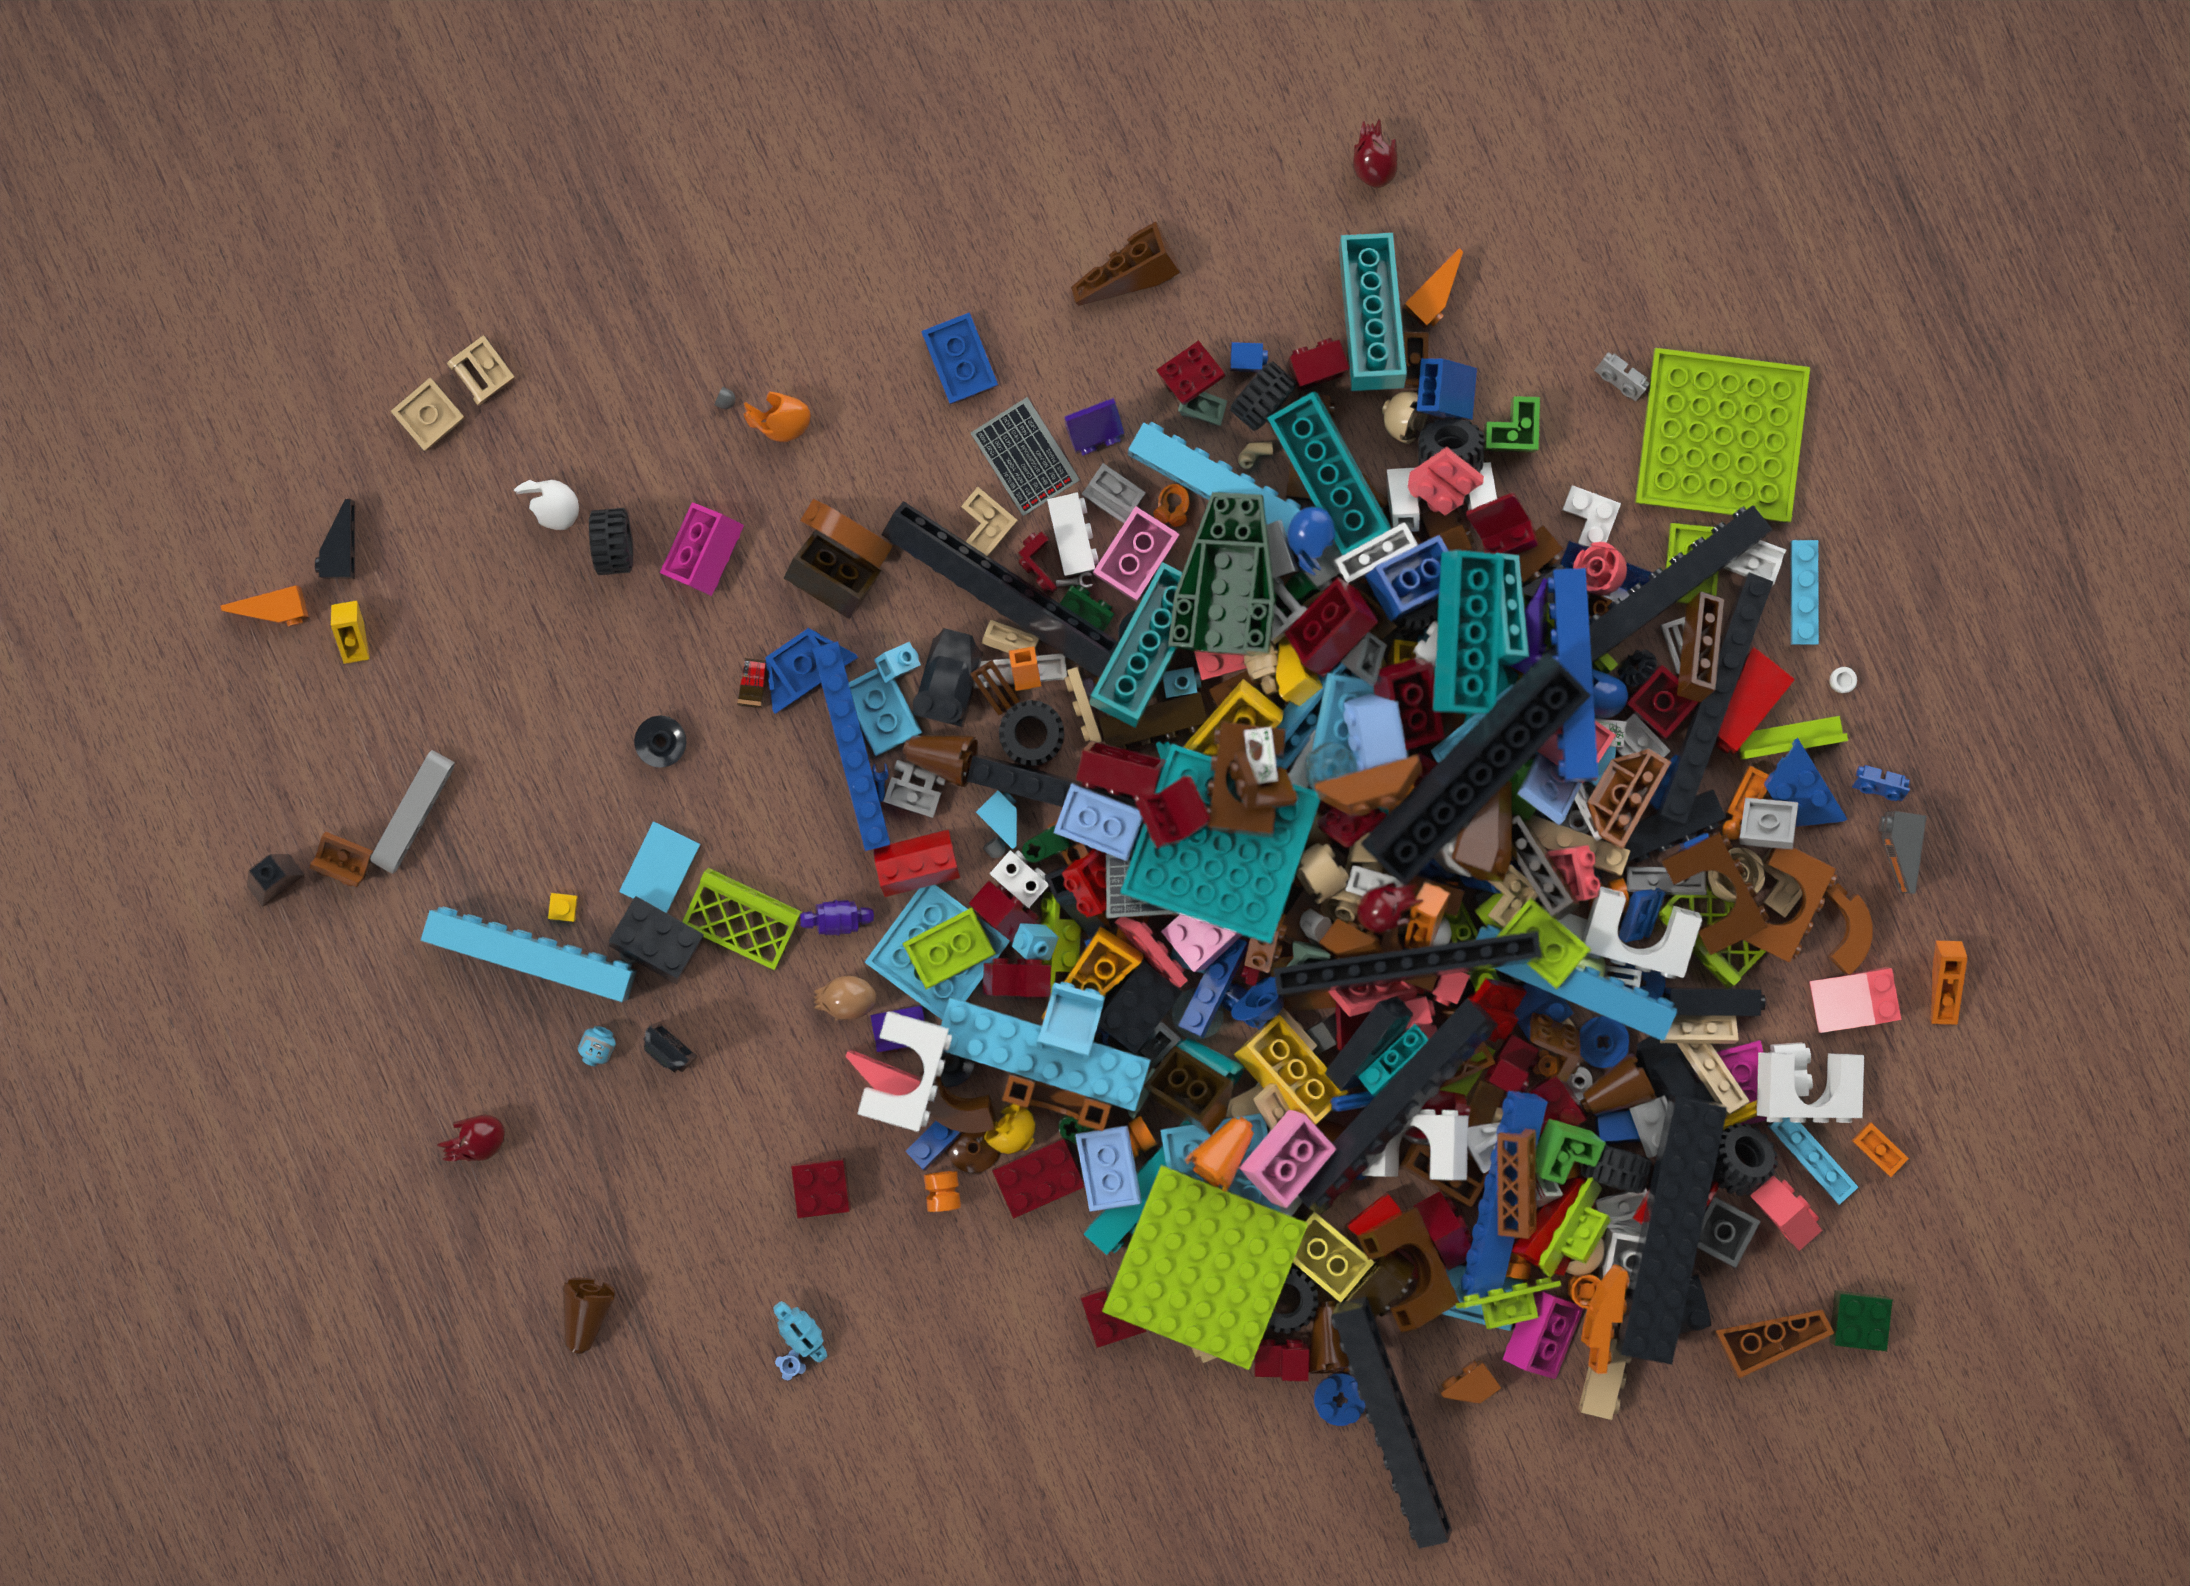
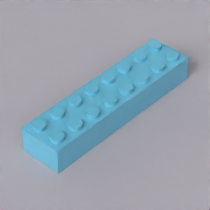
M1143 422L1128 449V456L1207 500L1210 499L1212 492L1263 495L1266 523L1270 524L1282 520L1287 535L1290 521L1300 511V504L1291 499H1287L1286 502L1277 497L1278 492L1270 487L1264 486L1262 489L1254 484L1256 480L1244 473L1239 476L1231 472L1233 467L1221 460L1215 463L1209 459L1210 454L1197 447L1195 450H1192L1186 446L1187 442L1174 434L1171 438L1163 434L1164 429L1153 422L1147 425Z
M443 906L438 907V910L429 911L420 941L620 1002L627 1001L637 972V970L631 969L632 964L621 960H614L613 963L606 961L607 956L595 952L585 955L581 953L582 948L568 944L562 948L556 946V940L546 937H539L536 940L531 938L532 933L520 929L510 932L507 931V925L488 922L487 925L481 923L483 918L471 914H463V917L457 915L458 911Z
M953 997L949 998L941 1023L942 1027L949 1028L948 1035H952L949 1050H943L945 1052L1135 1111L1151 1063V1059L1097 1042L1092 1044L1088 1062L1039 1050L1036 1048L1042 1025Z

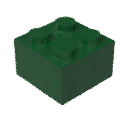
M1835 1290L1831 1328L1834 1334L1830 1335L1829 1342L1834 1346L1887 1352L1893 1299L1882 1295Z

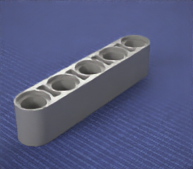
M434 750L429 752L377 844L370 862L392 874L396 872L452 773L455 762Z

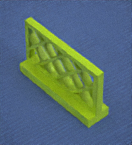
M710 868L706 869L682 922L704 934L705 938L775 970L802 911ZM704 887L714 891L717 898L716 902L704 905L701 897ZM720 894L727 898L721 899ZM729 900L738 902L741 912L728 916L723 902ZM699 901L700 907L695 909L697 902ZM719 904L724 918L711 922L706 909ZM702 910L707 924L697 927L689 923L692 914ZM753 911L761 913L765 923L751 927L747 913ZM743 915L748 929L734 933L730 919ZM767 916L770 917V918H772V919H774V920L769 921L768 918H767ZM726 922L730 935L724 938L717 936L713 925ZM780 922L789 926L784 936L775 939L771 924ZM767 927L771 940L758 945L753 931ZM749 933L754 946L744 949L739 946L736 937ZM783 940L780 947H778L777 942ZM773 943L776 951L773 962L763 958L760 950L761 947Z
M1706 881L1707 895H1674L1660 908L1657 917L1668 926L1673 904L1679 898H1689V910L1694 911V899H1707V913L1699 914L1701 917H1707L1708 925L1712 923V917H1724L1727 915L1735 903L1722 900L1725 903V914H1713L1712 899L1720 898L1712 895V891ZM1698 933L1692 953L1726 988H1730L1741 980V977L1766 951L1762 949L1749 951L1748 942L1743 940L1744 951H1731L1730 945L1726 947V950H1720L1710 955ZM1731 954H1744V966L1739 971L1731 965Z

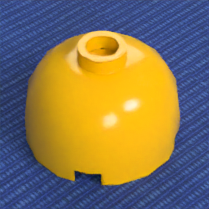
M1011 1103L1001 1111L1005 1115L998 1123L996 1121L995 1130L986 1131L984 1137L992 1148L1005 1154H1014L1020 1150L1025 1151L1034 1142V1138H1032L1035 1133L1033 1115L1026 1107Z

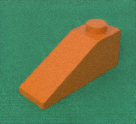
M1460 248L1403 306L1424 328L1429 324L1434 327L1444 317L1441 312L1446 306L1463 254Z
M296 585L220 606L221 611L282 624L287 623L288 627L302 624V619L309 617L302 589Z
M1425 882L1416 898L1423 899V902L1411 908L1410 922L1408 923L1404 942L1405 948L1415 949L1433 946L1449 898V893L1445 892L1441 887L1432 886Z
M1936 941L1932 970L1931 1024L1958 1025L1968 958L1962 941Z

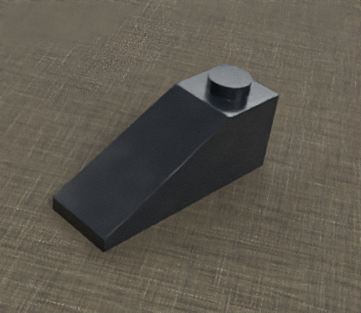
M352 499L344 500L319 550V557L315 558V572L319 573L320 578L355 579V501Z

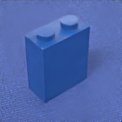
M1421 359L1417 411L1442 418L1450 417L1451 419H1456L1457 417L1462 418V420H1473L1477 368L1447 359Z

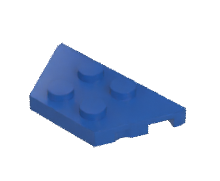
M807 628L765 657L772 710L775 714L821 684L812 648L832 643L833 641ZM839 645L844 666L846 667L856 660L858 656Z
M1798 738L1795 739L1789 753L1785 758H1781L1776 770L1764 782L1773 800L1798 802L1796 827L1846 821L1847 817Z

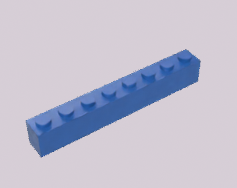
M1586 568L1553 570L1552 577L1547 579L1548 593H1553V603H1549V617L1554 619L1555 629H1551V645H1556V655H1552V657L1560 662L1591 694L1584 704L1561 726V734H1557L1558 750L1562 749L1563 760L1558 761L1559 776H1564V783L1596 781L1598 779Z
M836 641L813 647L864 849L868 851L891 845L839 643Z
M1508 1091L1507 1098L1503 1102V1115L1501 1124L1497 1127L1496 1135L1499 1132L1521 1134L1525 1129L1536 1130L1537 1147L1547 1101L1537 1094ZM1497 1141L1495 1149L1492 1150L1490 1156L1491 1166L1489 1174L1486 1175L1484 1181L1485 1191L1483 1199L1479 1202V1216L1477 1224L1473 1227V1241L1471 1249L1467 1252L1465 1274L1461 1277V1291L1467 1296L1479 1293L1480 1298L1487 1297V1291L1503 1288L1515 1237L1498 1235ZM1505 1141V1149L1512 1157L1518 1153V1142ZM1511 1164L1505 1167V1174L1512 1182L1518 1178V1171ZM1509 1189L1505 1193V1199L1514 1207L1518 1203V1196ZM1511 1214L1505 1218L1506 1228L1517 1229L1518 1221Z

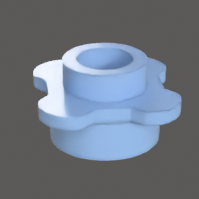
M791 1350L784 1357H777L775 1361L776 1366L780 1367L784 1380H791L793 1376L798 1373L803 1374L806 1370V1365L799 1359V1353H796L794 1350ZM793 1363V1367H789L788 1364Z

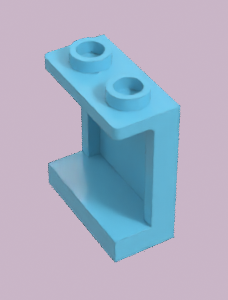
M1067 982L1054 983L1036 1049L1088 1062L1105 997L1093 989H1085L1083 991L1076 989L1074 985Z

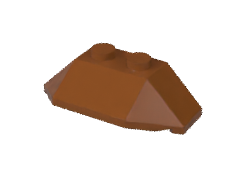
M1651 749L1611 759L1586 803L1600 837L1620 849L1624 848L1671 761Z
M1416 755L1314 784L1319 799L1349 815H1364L1372 809L1379 807L1390 808L1403 801L1420 775L1422 768Z

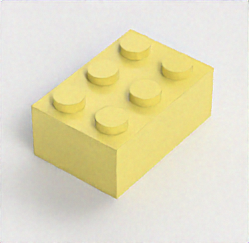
M1311 1210L1303 1220L1308 1225L1293 1263L1341 1303L1375 1262L1372 1259L1368 1260L1366 1254L1317 1212Z

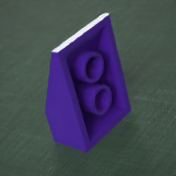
M1114 398L1064 417L1065 427L1076 454L1081 452L1082 456L1097 451L1096 446L1106 443L1107 447L1121 442L1120 437L1124 436L1123 426Z
M1543 578L1524 611L1528 657L1511 666L1523 674H1526L1530 667H1533L1543 656L1542 654L1547 647L1543 643L1547 636L1548 586L1546 578Z

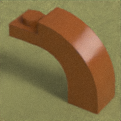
M814 498L800 520L878 568L881 567L893 547L860 524Z
M1836 883L1835 885L1833 884L1831 889L1827 888L1824 894L1843 914L1845 934L1841 942L1827 957L1845 975H1851L1869 952L1873 936V925L1869 910L1858 894H1852L1847 898L1848 892L1839 883Z

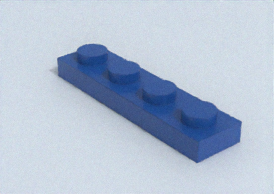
M1238 939L1207 967L1181 1019L1179 1027L1202 1038L1205 1037L1249 947L1247 942Z

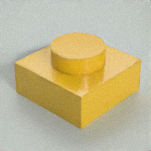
M551 893L548 919L575 922L578 896Z

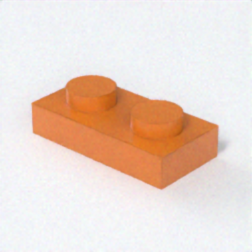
M1868 1122L1851 1140L1889 1177H1892L1909 1159L1871 1122Z

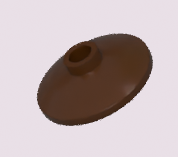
M961 1132L962 1135L947 1149L952 1163L958 1169L968 1173H979L987 1170L994 1164L999 1154L985 1140L986 1132ZM970 1143L978 1145L976 1152L972 1153L968 1150Z

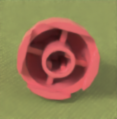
M1594 542L1590 544L1592 547H1589L1586 551L1582 550L1578 554L1573 569L1586 568L1587 592L1596 596L1611 594L1617 591L1626 579L1627 565L1625 558L1614 546L1608 543Z

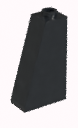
M269 854L248 871L247 887L262 907H264L305 874L289 854Z
M1665 987L1663 992V998L1674 1003L1673 1007L1677 1009L1676 1015L1761 1016V1010H1765L1766 1004L1765 995H1761L1760 989Z
M1398 996L1379 1001L1328 1067L1325 1075L1340 1092L1363 1085L1358 1077L1402 1036L1413 1013Z

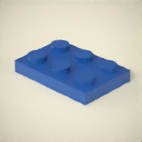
M970 312L921 331L950 405L998 386Z

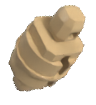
M1271 641L1269 654L1243 656L1245 660L1244 665L1247 667L1249 676H1251L1252 681L1262 682L1260 685L1266 695L1275 694L1279 689L1278 682L1275 679L1278 651L1276 645Z

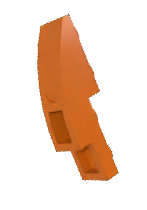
M1613 1264L1598 1285L1589 1304L1582 1329L1581 1341L1590 1348L1588 1366L1597 1374H1607V1367L1611 1363L1610 1340L1614 1337L1612 1323H1622L1623 1314L1626 1313L1627 1309L1625 1289L1629 1286V1275L1624 1268Z

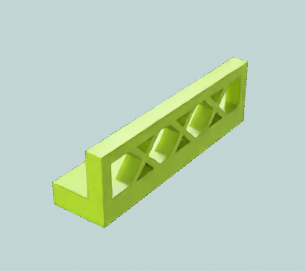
M1840 716L1753 731L1738 750L1741 760L1790 751L1793 747V741L1797 738L1804 748L1848 741L1847 733L1843 734Z

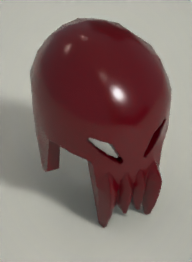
M1378 119L1375 126L1372 123L1371 126L1367 124V127L1365 121H1363L1359 143L1354 146L1353 167L1357 177L1368 186L1374 188L1386 186L1394 179L1397 173L1396 139L1391 140V146L1383 142L1380 119ZM1374 142L1378 143L1382 148L1376 146Z
M1395 882L1371 888L1362 895L1357 907L1360 923L1372 932H1385L1410 922L1409 918L1401 917L1400 913L1423 902V899H1414L1417 895H1411L1415 891L1410 890L1418 885L1397 887Z
M486 1114L454 1122V1128H461L459 1137L438 1143L437 1146L445 1148L443 1152H447L444 1155L447 1157L443 1158L445 1161L487 1160L499 1152L504 1142L505 1129L496 1117ZM466 1136L465 1143L461 1146V1142Z

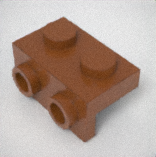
M325 831L321 837L316 857L310 863L309 868L322 876L337 879L344 885L358 887L366 877L373 850Z
M1282 913L1271 945L1250 938L1245 966L1270 973L1274 960L1279 961L1283 946L1279 945V941H1284L1288 928L1287 925H1284L1286 914Z

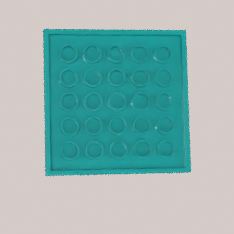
M1172 744L1155 794L1161 792L1183 776L1189 775L1192 777L1205 807H1211L1212 797H1208L1209 781H1214L1215 771L1211 770L1212 757ZM1229 771L1227 789L1236 800L1243 803L1241 796L1238 794L1236 783ZM1292 784L1297 795V803L1275 807L1276 817L1273 838L1211 831L1207 824L1176 845L1156 848L1144 823L1120 894L1271 945L1321 799H1319L1316 791Z

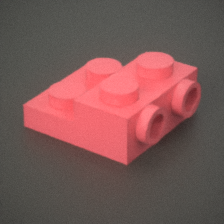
M1446 447L1410 472L1408 489L1413 497H1421L1427 501L1431 511H1440L1443 515H1447L1464 503L1465 495L1483 484L1484 476Z
M1589 845L1547 851L1578 901L1598 897L1600 881L1594 876L1593 865L1595 863V855L1590 851Z

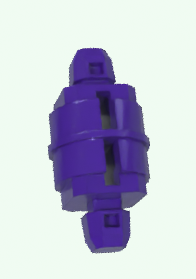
M849 900L822 902V904L815 905L816 913L809 911L800 914L801 927L814 928L816 926L818 934H825V936H840L841 934L858 932V922H861L862 925L874 921L873 909L860 907V910H857L855 901L849 902Z

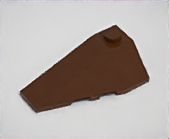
M1157 222L1130 236L1127 239L1129 244L1119 252L1114 250L1108 255L1110 257L1109 261L1102 267H1094L1071 287L1078 306L1154 287L1180 273L1176 258Z
M1507 781L1471 818L1472 820L1468 827L1462 828L1457 837L1451 859L1478 880L1504 882L1510 868L1512 836V783L1510 781Z

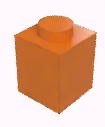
M1035 647L1010 650L1009 656L1015 690L1041 687Z

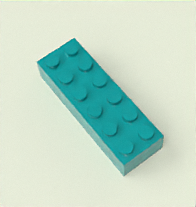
M1393 233L1341 235L1339 260L1351 390L1404 388L1407 373Z
M1317 392L1306 395L1267 418L1315 506L1327 511L1332 518L1336 534L1334 541L1342 555L1353 551L1392 529Z
M1459 550L1442 552L1433 711L1486 715L1496 704L1504 555Z
M1163 562L1092 692L1089 702L1090 705L1135 728L1178 649L1170 647L1168 644L1174 595L1182 572Z

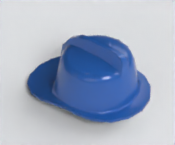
M1275 977L1264 978L1257 982L1234 1005L1231 1011L1232 1017L1239 1021L1254 1018L1258 1022H1265L1277 1016L1283 1008L1284 999L1277 995Z

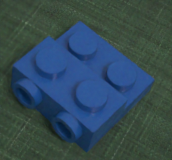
M1527 982L1521 985L1527 993L1514 1011V1014L1519 1018L1517 1024L1530 1043H1532L1530 1041V1017L1532 1013L1546 1014L1559 1023L1574 1014L1564 998Z

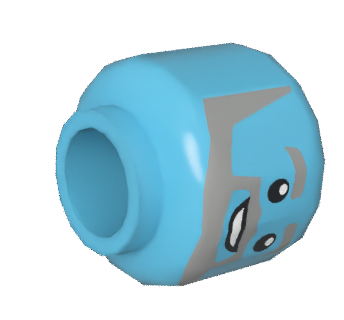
M601 1026L587 1029L578 1045V1052L583 1057L582 1061L590 1066L607 1063L616 1046L613 1033Z

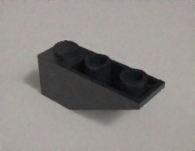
M1073 862L1045 875L1055 900L1090 938L1094 937L1100 926L1109 932L1112 931L1105 912L1086 917L1085 914H1082L1077 909L1078 901L1073 892H1070L1064 886L1065 878L1062 875V872Z

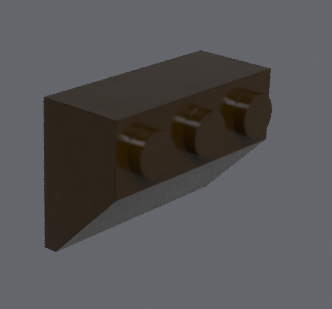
M815 530L794 556L784 579L850 619L865 599L882 570Z
M1175 1045L1143 1087L1154 1100L1211 1136L1227 1115L1234 1083Z

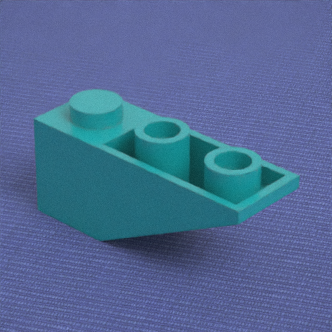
M1414 1024L1358 1078L1370 1093L1376 1097L1429 1039L1417 1024Z

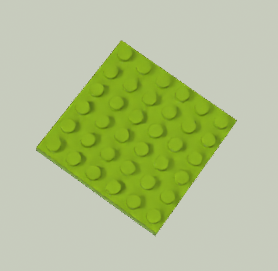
M1654 348L1635 503L1723 515H1732L1743 506L1748 509L1754 505L1765 520L1790 523L1810 367Z
M1161 1164L1102 1312L1249 1370L1308 1223L1230 1191L1224 1192L1220 1187H1215Z

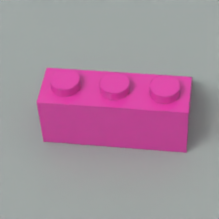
M692 502L660 573L712 596L744 525L721 513Z
M1541 1290L1533 1292L1538 1318L1516 1323L1510 1342L1507 1344L1503 1360L1525 1371L1556 1379L1584 1308H1581L1575 1302Z

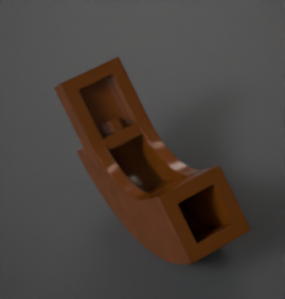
M924 1071L920 1072L921 1082L924 1077ZM935 1076L933 1085L937 1086L934 1101L928 1100L926 1110L930 1112V1115L937 1122L947 1128L964 1133H980L995 1130L996 1114L990 1095L976 1098L957 1097L946 1089L941 1076Z

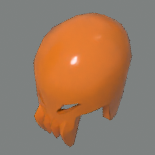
M769 392L766 400L772 405V408L766 413L761 412L747 402L744 403L746 409L744 417L747 424L752 428H758L769 439L774 441L788 442L797 439L806 431L810 423L811 413L808 406L791 396Z

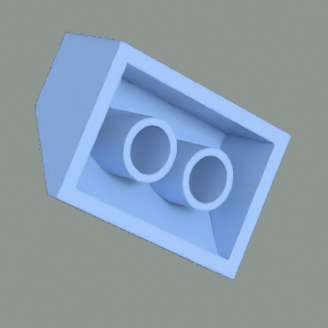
M1372 693L1344 702V720L1348 725L1350 734L1348 742L1353 751L1354 772L1407 758L1397 702Z

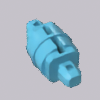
M782 1301L773 1307L774 1313L779 1319L777 1322L779 1334L785 1339V1343L803 1357L810 1355L815 1361L822 1362L827 1357V1352L822 1345L824 1341L821 1334L822 1330L816 1325V1321L810 1318L805 1311H801L798 1307L791 1309Z

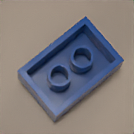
M1440 535L1376 565L1365 576L1390 622L1439 598L1442 552L1448 551Z

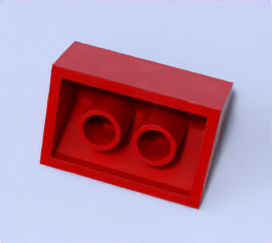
M949 829L873 849L875 866L884 897L960 878Z

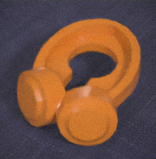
M1179 484L1166 486L1161 491L1158 498V507L1153 512L1155 519L1163 524L1169 522L1173 527L1185 524L1187 521L1186 512L1189 506L1187 490ZM1177 494L1181 497V504L1176 506L1175 512L1170 513L1168 511L1167 496Z

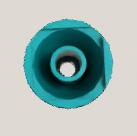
M1181 1038L1176 1044L1180 1049L1230 1079L1234 1083L1233 1087L1244 1073L1242 1070L1245 1067L1242 1064L1191 1038L1185 1040Z

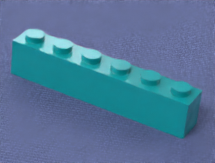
M1184 1120L1180 1126L1190 1125L1192 1123H1190L1187 1120ZM1163 1145L1137 1172L1142 1203L1104 1209L1083 1232L1106 1255L1110 1251L1115 1254L1124 1244L1122 1238L1127 1232L1134 1233L1160 1165L1166 1166Z

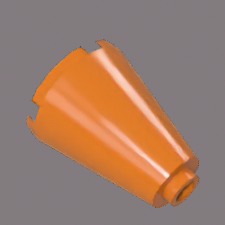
M1233 1117L1189 1153L1184 1159L1186 1164L1188 1165L1192 1162L1195 1165L1193 1171L1215 1187H1218L1219 1184L1222 1185V1191L1226 1192L1232 1184L1254 1135V1132L1251 1130L1253 1125L1243 1117L1239 1119Z

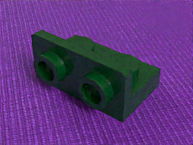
M1078 584L1076 588L1071 585L1060 604L1104 632L1115 615L1111 612L1113 607L1101 599L1098 603L1089 597L1091 592Z

